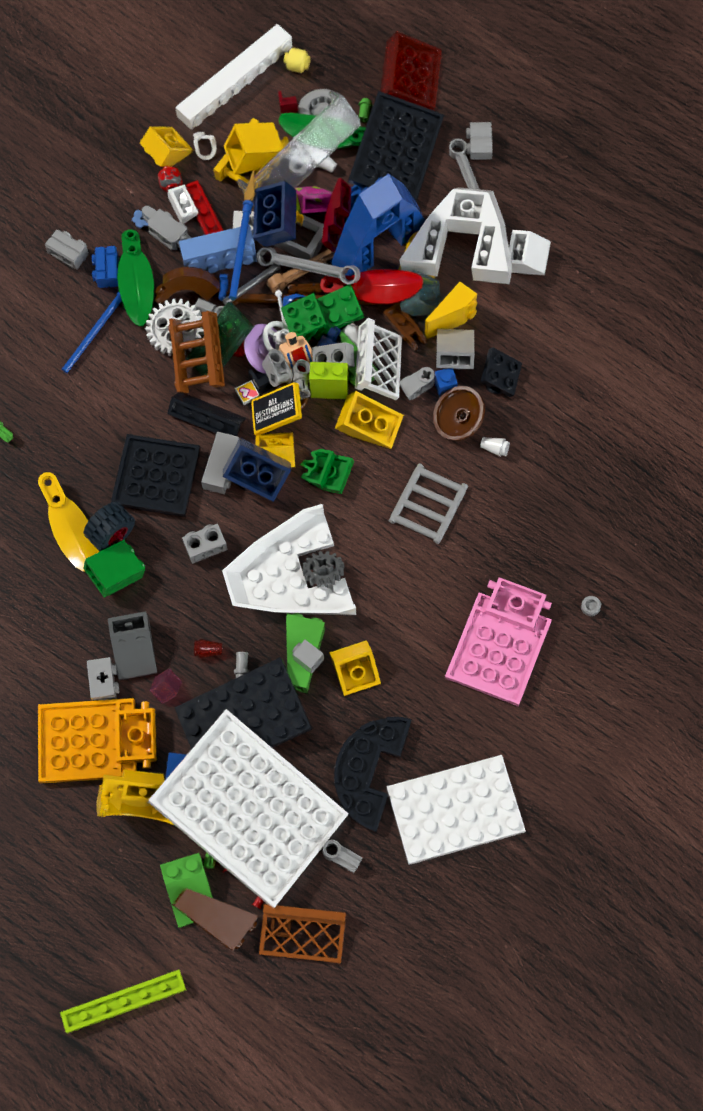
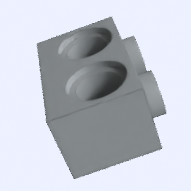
M343 342L312 347L313 362H324L325 357H327L326 362L348 363V368L355 367L354 345Z
M209 524L200 531H192L187 533L185 537H182L192 564L228 550L218 524ZM211 536L218 537L215 541L208 540ZM194 543L200 544L197 548H191V545Z

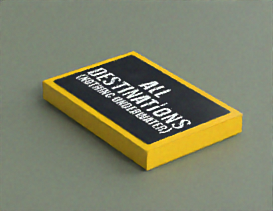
M296 382L251 400L255 435L264 434L302 418L299 384Z

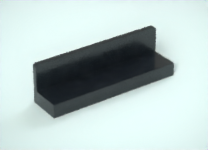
M180 392L171 397L167 412L168 415L216 434L221 432L233 436H238L240 426L246 420L241 415Z

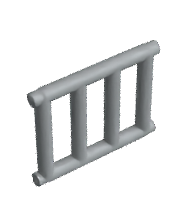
M418 463L391 514L389 522L401 524L434 539L433 542L439 544L466 493L468 485L465 483L460 485L424 469V466ZM422 475L457 491L454 500L417 485L416 482L419 476ZM414 491L450 507L446 516L409 501L408 498L411 492ZM403 507L440 522L441 525L438 531H432L399 516Z

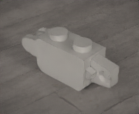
M149 205L142 208V218L148 223L149 234L170 250H177L180 247L179 241L191 238L187 233V227L182 222L174 220L169 212H164L160 208L156 211L149 207Z

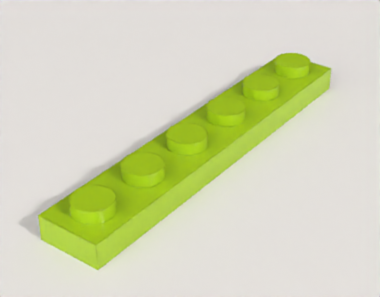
M176 970L60 1012L65 1031L68 1034L186 991V987L180 970Z

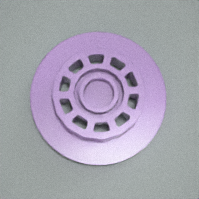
M257 324L252 326L246 333L244 350L249 363L257 371L266 374L262 367V362L269 353L263 342V331L267 324ZM268 335L270 345L275 349L273 338Z

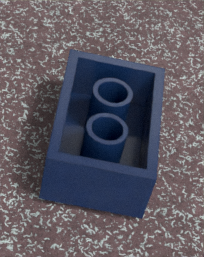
M286 181L255 189L253 239L264 247L296 239L297 190Z
M240 438L223 468V477L274 502L291 471V462Z

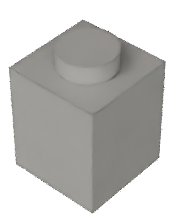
M307 640L298 643L292 651L293 660L311 674L324 660V654Z

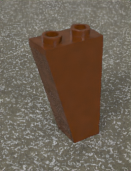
M187 888L183 889L172 904L177 910L232 951L235 948L239 949L245 941L244 935L247 931L250 933L257 924L255 920L258 916Z

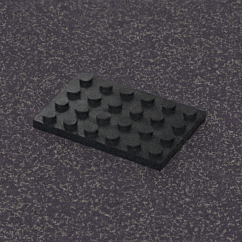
M378 91L348 183L366 188L373 185L378 178L390 174L402 182L415 201H417L444 114Z
M281 657L174 707L191 750L226 709L271 748L312 730V726Z

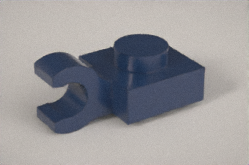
M337 326L331 327L328 334L322 335L317 346L338 343L336 340L342 330Z

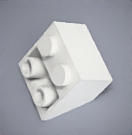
M512 230L509 245L512 273L545 275L551 242L531 231Z

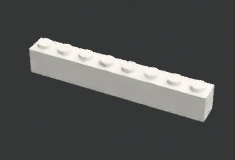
M278 24L275 25L176 106L177 117L191 130L199 126L206 117L212 115L221 105L226 104L229 98L234 94H238L246 84H250L269 65L275 63L284 53L289 52L292 47V37Z

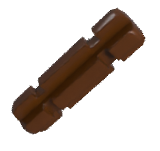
M315 283V285H288V294H323L320 283Z

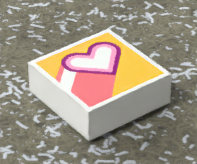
M252 380L235 388L243 406L251 403V400L260 397Z

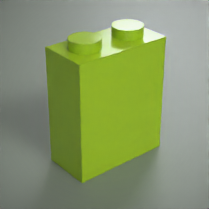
M310 362L309 382L311 398L346 399L349 386L348 363Z

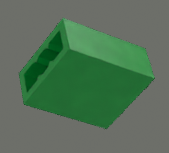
M122 540L86 558L83 569L105 598L142 579L145 565L141 559L138 560L132 546L128 545L125 540Z

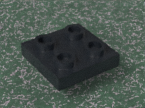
M492 347L488 350L480 382L486 384L487 391L491 393H503L512 397L515 394L522 362Z

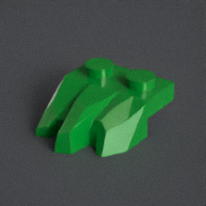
M325 449L312 451L313 460H303L300 464L308 470V473H303L301 478L321 490L342 494L354 464L353 458L335 455L333 451Z

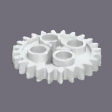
M173 299L171 304L165 300V306L159 303L160 309L153 308L155 314H149L151 320H146L148 327H145L148 333V339H151L150 344L155 345L156 351L161 348L162 354L168 351V355L171 356L173 353L172 342L169 341L171 338L169 319L181 320V324L202 319L200 310H196L195 305L190 307L189 301L183 304L182 299L179 300V303H176L175 299ZM182 314L181 317L175 318V315ZM163 323L167 324V325H166L165 327H163V328H160V327H159V326H160L161 324H163ZM203 327L192 329L189 332L182 331L183 342L202 339L200 335H204Z

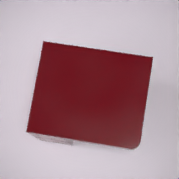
M278 91L281 114L298 113L296 96L282 98V92Z

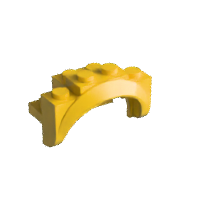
M123 769L122 777L104 775L102 785L99 786L96 802L97 816H136L174 825L147 802L164 783V774Z

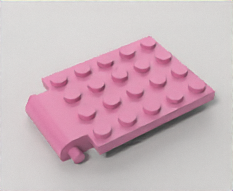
M499 577L497 582L489 580L487 587L494 589L491 597L478 593L445 679L519 707L552 619L539 614L542 608L550 610L552 603L545 601L546 594Z

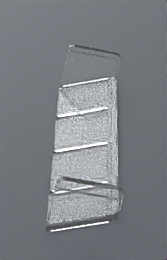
M332 90L329 92L332 102L255 175V189L286 181L296 188L313 172L316 166H319L337 149L340 143H343L361 125L359 117L343 95ZM238 179L237 183L245 195L248 183Z

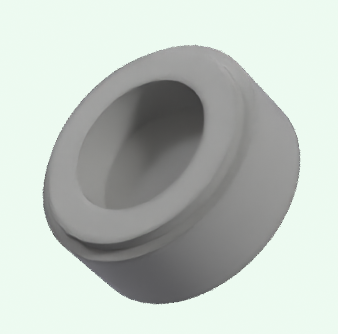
M595 596L585 597L581 604V610L587 616L597 615L601 608V602Z

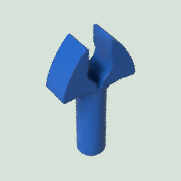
M220 274V301L226 298V293L228 292V274Z

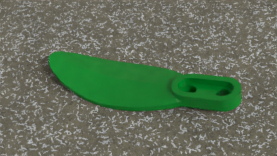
M283 113L279 116V124L289 136L303 144L316 148L338 149L352 145L360 146L366 127H352L343 121L323 116L298 113Z
M129 229L124 231L121 236L123 254L118 264V288L127 315L135 325L143 326L146 324V320L149 319V314L152 311L154 279L149 261L141 251L139 233Z

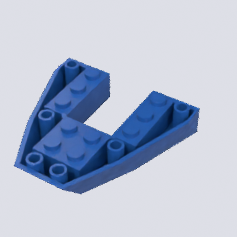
M387 174L384 177L378 178L373 185L364 188L360 192L344 225L332 260L333 266L343 268L354 265L360 272L367 271L374 266L373 238L389 228L392 236L403 246L408 242L412 234L420 230L426 218L402 182ZM349 269L345 275L353 276L355 273L352 269Z

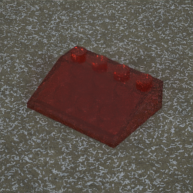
M396 31L386 42L380 92L434 110L441 49Z

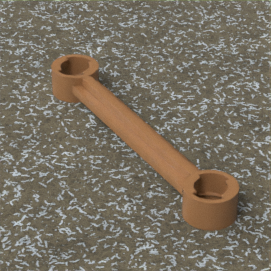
M327 249L309 260L326 263L333 259L335 251L331 252ZM293 268L284 274L278 273L271 276L266 284L271 292L275 294L277 290H284L288 283L310 271Z

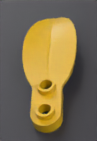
M50 472L43 473L38 479V484L48 503L49 522L54 537L68 560L76 568L85 572L83 569L85 559L99 552L83 534L88 520L80 508L65 496L56 476ZM47 480L52 481L50 486L45 485ZM59 497L60 501L55 503L53 499Z

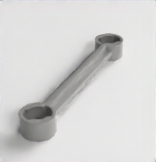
M462 139L452 140L449 145V155L457 160L467 188L479 189L466 156V142ZM456 146V148H461L463 151L455 152L452 148Z
M272 247L261 248L257 253V260L263 266L283 265L337 277L344 284H353L360 279V270L354 265L342 268L279 254ZM266 251H269L272 256L271 261H268V263L263 259ZM349 269H352L355 273L354 280L348 281L346 279L345 273Z

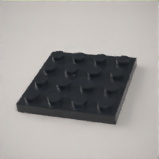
M127 434L111 503L119 502L126 508L186 517L201 449L200 445Z

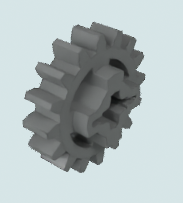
M319 551V555L313 553L312 558H306V562L303 563V576H305L306 582L310 581L311 586L316 583L319 588L321 584H324L326 588L329 583L335 585V580L340 581V576H344V563L341 557L336 556V553L330 555L329 551L326 554Z

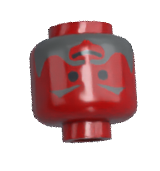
M165 166L158 173L160 188L167 193L169 189L183 184L180 171L175 167Z

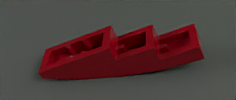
M342 178L337 180L332 192L323 226L322 244L331 252L336 251L339 235L342 234L345 225V218L351 212V186Z

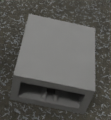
M437 329L436 368L474 369V330Z

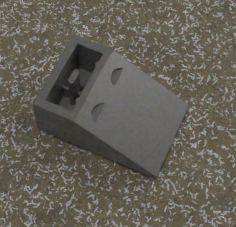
M147 612L108 618L118 679L124 680L157 674L150 621Z

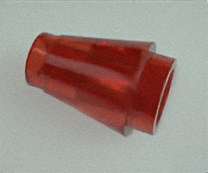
M203 639L194 641V656L203 658L222 655V643Z

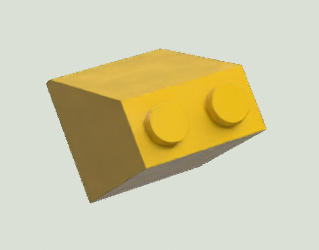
M274 123L235 124L224 144V149L234 175L278 163L284 154V146L281 144Z

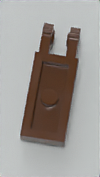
M399 303L394 304L383 312V316L414 351L418 349V345L412 336L416 335L423 345L427 343V339L420 331L418 325Z

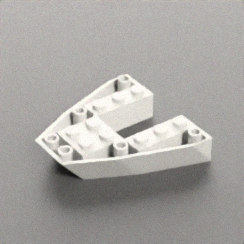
M468 188L452 189L428 216L400 258V266L403 271L414 272L420 275L438 276L448 231L478 234L479 237L472 264L473 280L509 284L512 274V263L505 223L494 192Z

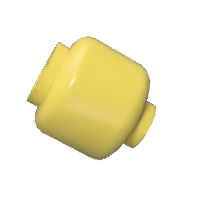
M292 48L289 53H285L284 63H286L288 70L302 73L308 70L310 56H308L305 50Z

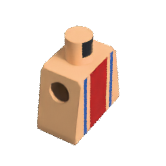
M294 332L286 334L287 342L279 346V351L283 353L289 368L293 370V366L300 359L306 360L309 364L313 362L312 349L303 336L297 337ZM297 366L299 371L306 372L303 366Z

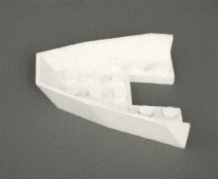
M322 504L303 509L255 541L222 570L233 606L290 614L356 615V606L353 604L345 578H342L340 581L336 580L335 585L329 583L326 588L322 584L319 588L315 586L308 589L298 556L334 546Z

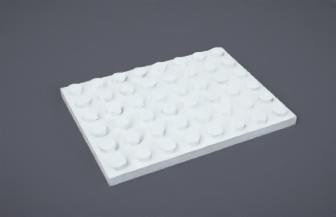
M227 709L147 801L272 908H275L348 815L343 808Z

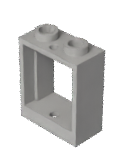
M303 215L304 221L302 226L316 232L308 247L305 248L291 240L275 244L274 246L294 256L309 260L315 257L323 246L324 224Z

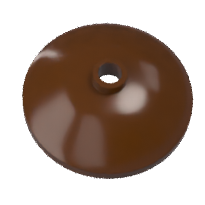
M457 386L449 389L439 398L434 408L433 421L436 430L441 436L452 441L469 438L479 429L485 415L484 401L481 395L470 387Z

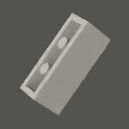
M217 432L201 481L204 490L225 494L226 489L230 488L232 481L223 477V468L239 440L238 436Z

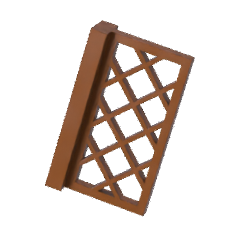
M264 904L259 954L341 963L347 913L280 905L272 908L270 905ZM268 917L276 918L281 924L273 932L267 927ZM279 918L288 920L283 923ZM290 920H296L301 926L293 935L285 926ZM301 921H308L305 925L301 923ZM311 922H317L322 930L312 937L305 927ZM321 923H327L328 925L323 927ZM332 924L341 925L340 934L334 939L326 931ZM283 927L290 937L281 944L273 934ZM304 929L311 939L301 946L294 936ZM266 930H267L270 935H268V936L265 938V936H266ZM324 931L331 942L321 948L315 938ZM272 936L279 946L273 951L264 950L265 941ZM338 938H339V946H338L337 943L335 942V940H337ZM290 939H293L299 947L294 953H288L283 947ZM311 941L320 950L314 956L308 955L303 949ZM333 943L338 949L337 958H330L323 950ZM279 948H281V949L283 950V952H276V951H277ZM301 950L305 955L296 953ZM322 952V954H323L325 957H321V956H317V955Z

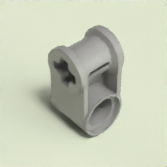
M277 349L270 350L262 362V367L269 378L270 384L276 387L280 383H291L293 381V373L283 353Z
M429 367L421 368L414 374L402 379L400 387L407 398L413 400L433 387L435 373Z

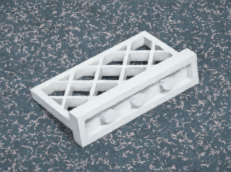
M370 318L364 321L358 329L355 389L362 391L366 388L397 400L400 387L402 336L376 326L375 320ZM374 332L379 334L381 340H377V338L374 335ZM388 338L396 340L395 347H393ZM381 342L385 343V345L389 349L388 351L385 352V350L380 344ZM373 346H376L380 352L379 356L374 352ZM389 352L394 356L395 362H392L388 356ZM380 357H383L388 364L386 367L380 361ZM373 361H375V363L380 369L377 372L372 366ZM389 367L391 368V370H392L393 373H394V377H393V378L390 376V374H389L388 371L386 370V369L389 368ZM380 372H382L385 378L387 379L386 382H383L380 376L378 375ZM372 377L375 378L379 386L371 384ZM389 383L391 385V387L393 388V392L389 391V389L386 387V384Z

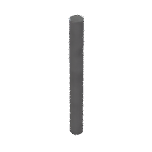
M272 265L240 287L237 291L236 299L278 271L280 265ZM229 296L223 299V303L226 306L235 301L229 299Z

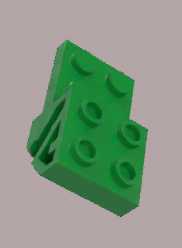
M351 284L318 299L312 293L280 308L289 332L296 333L297 337L303 336L307 342L313 336L315 340L319 341L323 334H328L331 327L337 326L340 329L365 318Z

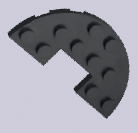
M386 717L385 719L373 720L364 724L348 737L337 756L334 781L339 801L344 810L356 823L374 833H377L388 793L371 789L372 779L381 752L398 758L401 757L412 719Z

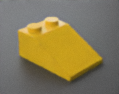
M459 282L425 320V337L429 339L436 336L437 329H453L465 324L468 319L471 320L477 312V293Z
M355 391L347 395L335 429L351 437L391 449L404 415Z

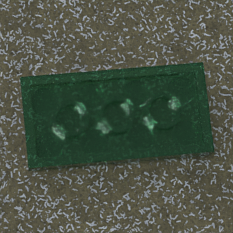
M227 302L217 316L223 368L254 328L252 323L232 302ZM205 346L193 348L186 359L205 357ZM207 364L193 366L201 376L208 374Z

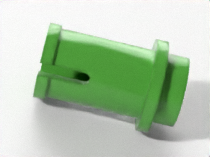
M363 98L359 102L358 120L365 123L369 120L370 109L373 107L370 99Z

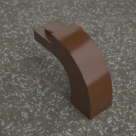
M176 268L163 275V284H160L155 290V301L158 304H162L180 290H192L208 301L220 290V281L211 273L200 268Z

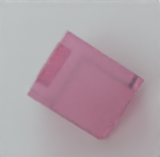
M169 668L155 677L149 691L163 704L177 695L182 681Z

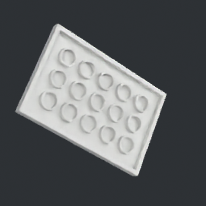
M502 755L387 786L409 865L525 833V827Z

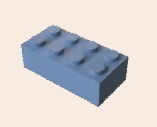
M248 225L242 265H249L257 261L250 225ZM241 227L179 241L184 267H196L209 273H215L226 268H234Z

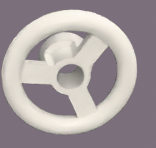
M272 321L265 326L263 342L268 351L274 349L270 345L268 335L273 338L275 349L279 350L281 344L287 342L285 336L290 332L284 323ZM277 326L282 328V330L274 332L271 328Z

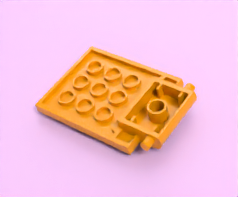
M134 698L38 705V782L40 784L103 779L104 775L122 777L123 769L137 771V763H143V769H150L151 762L157 760L155 709L149 708V702H141V709H136Z

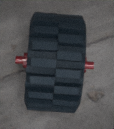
M112 502L99 509L89 519L83 534L99 551H102L125 540L135 525V519L119 502Z

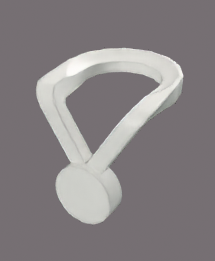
M204 132L193 134L197 156L203 160L213 158L216 154L215 137L205 135ZM201 138L210 139L212 152L208 156H203L199 152L198 141Z

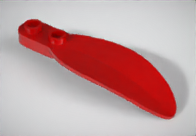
M378 269L360 272L358 282L351 285L359 301L371 304H394L407 300L417 294L423 286V278L414 272ZM328 275L320 282V287L325 294L348 285L344 284L340 278ZM345 275L348 281L354 280L355 275Z

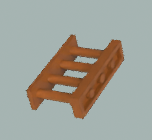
M205 311L202 312L201 320L181 324V320L169 319V333L171 334L175 370L174 384L177 392L187 394L189 393L188 386L207 382L213 387H224L217 313ZM203 327L204 337L202 339L183 342L182 331ZM205 346V357L185 360V349ZM207 364V375L187 379L186 368Z

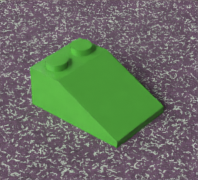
M200 853L160 865L171 905L184 888L213 898ZM172 906L179 928L194 923Z

